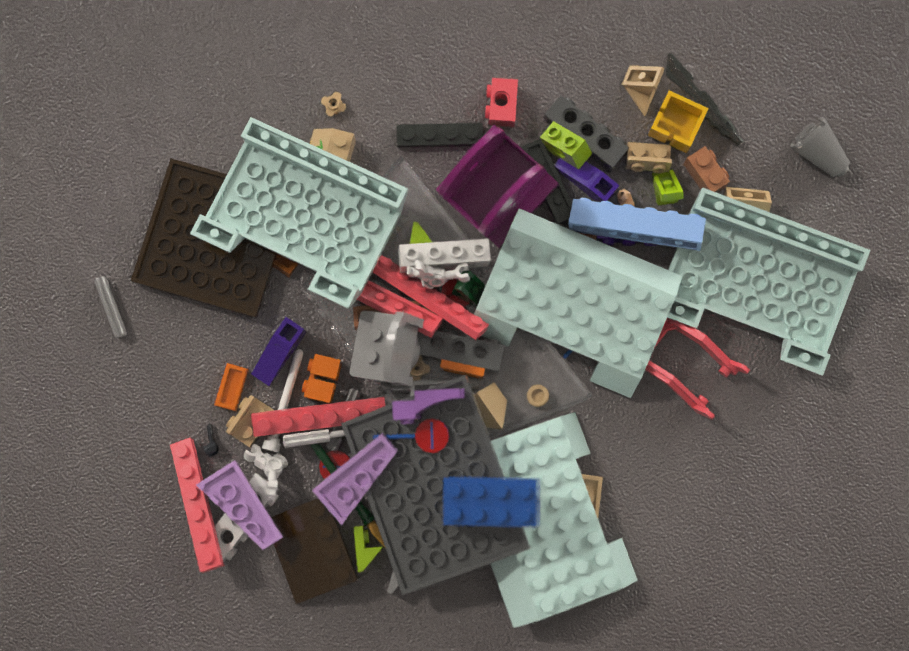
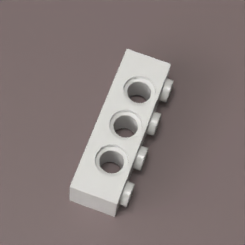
M489 239L401 244L398 250L400 273L407 272V266L415 267V261H421L424 266L429 265L444 270L456 269L461 263H467L469 268L488 267L491 261Z
M255 473L249 483L256 494L261 497L264 507L272 506L279 497L277 492L280 489H276L275 497L266 496L268 480L259 473ZM225 513L215 525L223 562L226 559L230 561L238 551L236 546L239 542L242 541L244 543L249 537ZM227 530L231 531L234 536L231 543H226L223 539V534Z

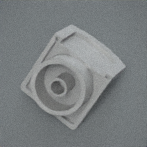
M362 311L359 318L350 375L358 378L412 386L413 377L410 376V371L415 367L419 359L420 343L417 333L418 328H423L424 319L398 311L395 315Z

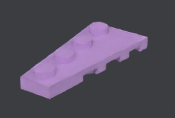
M382 433L312 491L342 525L396 454L397 449Z
M235 460L196 485L232 521L242 528L261 549L264 550L283 538Z

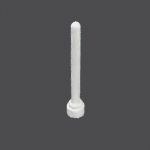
M297 349L294 353L278 410L288 408L303 357L301 349ZM280 434L268 436L267 440L263 442L262 449L279 453L281 444H279Z

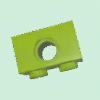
M554 121L540 136L547 151L578 170L592 155L585 139Z

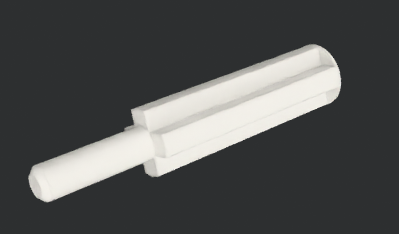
M329 429L283 435V443L285 448L329 442L330 438L343 437L345 433L344 430L329 432Z

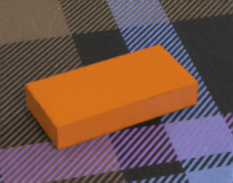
M441 359L440 369L442 371L467 375L482 379L484 376L485 368Z
M229 363L226 364L215 400V406L237 411L249 369Z

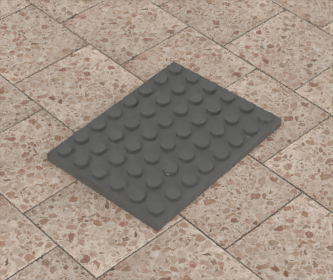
M467 375L428 389H464L465 398L448 400L432 406L421 414V419H414V424H401L400 420H393V404L341 423L353 456L374 440V435H381L382 433L384 435L415 434L419 424L427 419H438L448 428V443L445 448L434 453L422 450L416 443L415 438L389 439L397 449V452L366 492L402 595L531 549L523 527L443 525L444 477H504ZM415 395L402 399L400 401L415 400Z

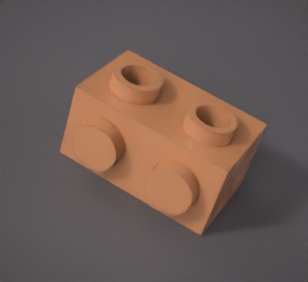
M706 146L687 157L683 163L700 189L703 187L718 193L730 182L729 174L723 167L720 168L716 162L715 154L712 150H708Z

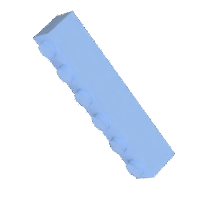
M588 198L573 199L568 223L569 229L578 233L701 251L706 218L698 214L683 215L676 211L662 212L651 207L642 209L635 208V206L630 204L621 206L614 205L609 201L594 202Z

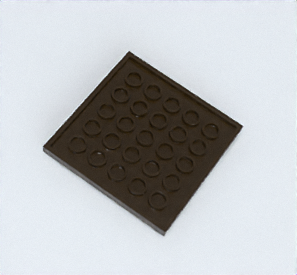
M170 158L130 281L257 318L277 253L247 239H244L229 253L191 235L190 232L199 215L206 216L227 174Z

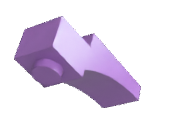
M464 389L414 391L415 400L392 401L393 420H400L401 424H414V419H421V414L432 406L448 400L465 398Z

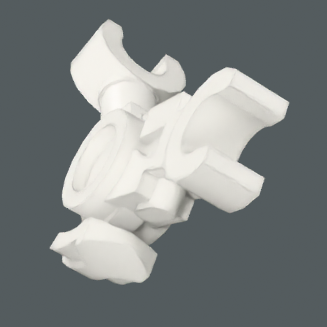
M415 261V267L407 266V275L420 278L422 286L428 289L442 286L449 279L456 278L461 282L470 280L468 273L461 274L463 271L469 270L467 263H461L455 270L445 271L438 267L434 268L429 265L424 266L421 261Z
M253 444L251 452L245 451L244 459L254 462L255 466L264 470L268 477L266 496L275 497L278 484L277 478L282 473L283 468L288 467L287 459L280 453L275 454L273 457L268 453L264 454L258 445Z

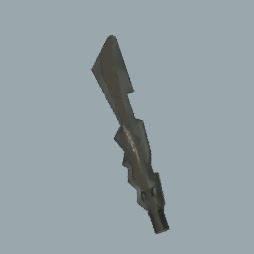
M668 53L666 76L692 96L694 102L709 108L704 119H708L711 127L718 129L720 135L731 139L737 147L741 145L744 141L737 134L736 128L728 117L720 113L717 105L707 92L700 91L691 81L694 77L672 53Z

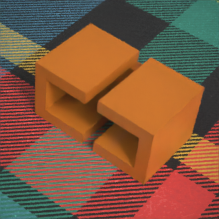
M318 354L314 355V359L310 358L307 371H310V377L308 380H304L302 392L305 393L304 397L327 404L332 403L336 385L315 378L318 376L338 381L342 361Z

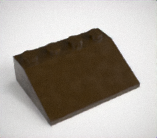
M319 498L271 517L283 538L274 543V547L296 604L359 580L337 519Z

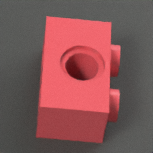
M492 78V84L487 85L486 98L491 99L490 106L486 105L485 118L489 119V126H515L518 79ZM504 99L507 104L498 106L496 100Z

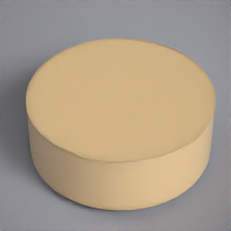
M534 385L527 392V400L534 407L544 406L549 399V392L542 385Z

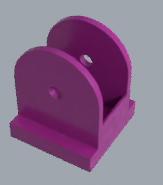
M493 125L463 156L435 190L476 227L483 236L489 238L501 249L518 209L533 214L558 187L559 183L547 173L541 164H538L508 137L500 127Z

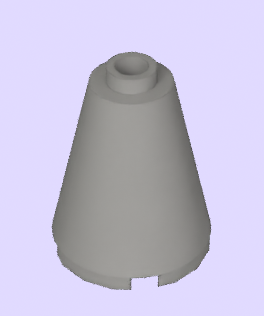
M821 117L818 119L820 123L815 125L812 122L795 138L797 143L795 145L791 143L790 147L793 151L832 177H842L848 172L850 162L827 120Z

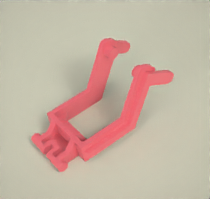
M666 319L655 347L668 331L677 330L698 343L721 366L718 372L724 377H728L730 374L736 375L738 371L745 374L749 373L750 369L747 366L731 360L704 333L673 319ZM649 359L645 371L667 384L696 413L711 420L715 417L706 407L709 401L705 397L699 395L697 398L674 375Z

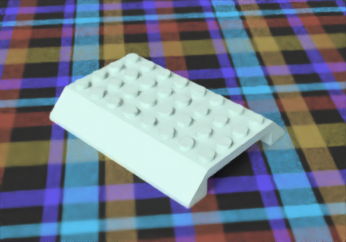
M250 117L241 134L244 143L208 213L206 216L199 215L190 234L229 253L244 239H247L316 272L308 288L309 291L349 309L362 294L401 216L408 188Z
M702 187L689 213L698 214L706 218L701 251L676 248L668 270L681 275L682 279L667 318L697 328L703 311L706 309L783 338L780 360L823 376L830 358V354L827 351L857 272L863 271L870 250Z
M518 209L474 315L479 316L489 324L487 331L481 336L501 341L500 344L509 347L515 330L518 327L597 360L598 362L590 381L631 398L643 376L671 310L682 276L532 213Z
M575 412L491 441L504 477L540 478V525L537 527H523L531 549L490 563L513 628L550 617L623 589L638 581L623 539L619 538L606 543L576 461L577 458L591 453Z

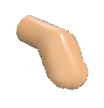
M625 189L618 191L617 198L621 206L624 204L635 206L629 191Z

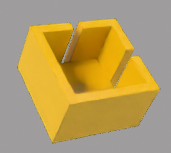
M669 90L647 136L663 143L668 140L671 147L687 153L709 108Z

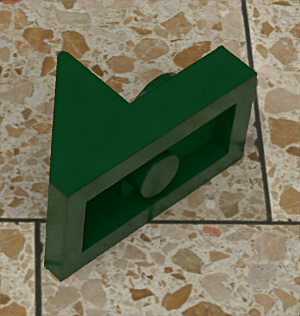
M470 270L463 271L461 274L468 273L470 280L461 282L457 279L452 294L477 307L486 285Z

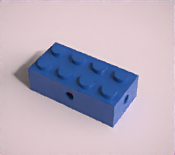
M444 477L443 525L537 527L540 525V478Z

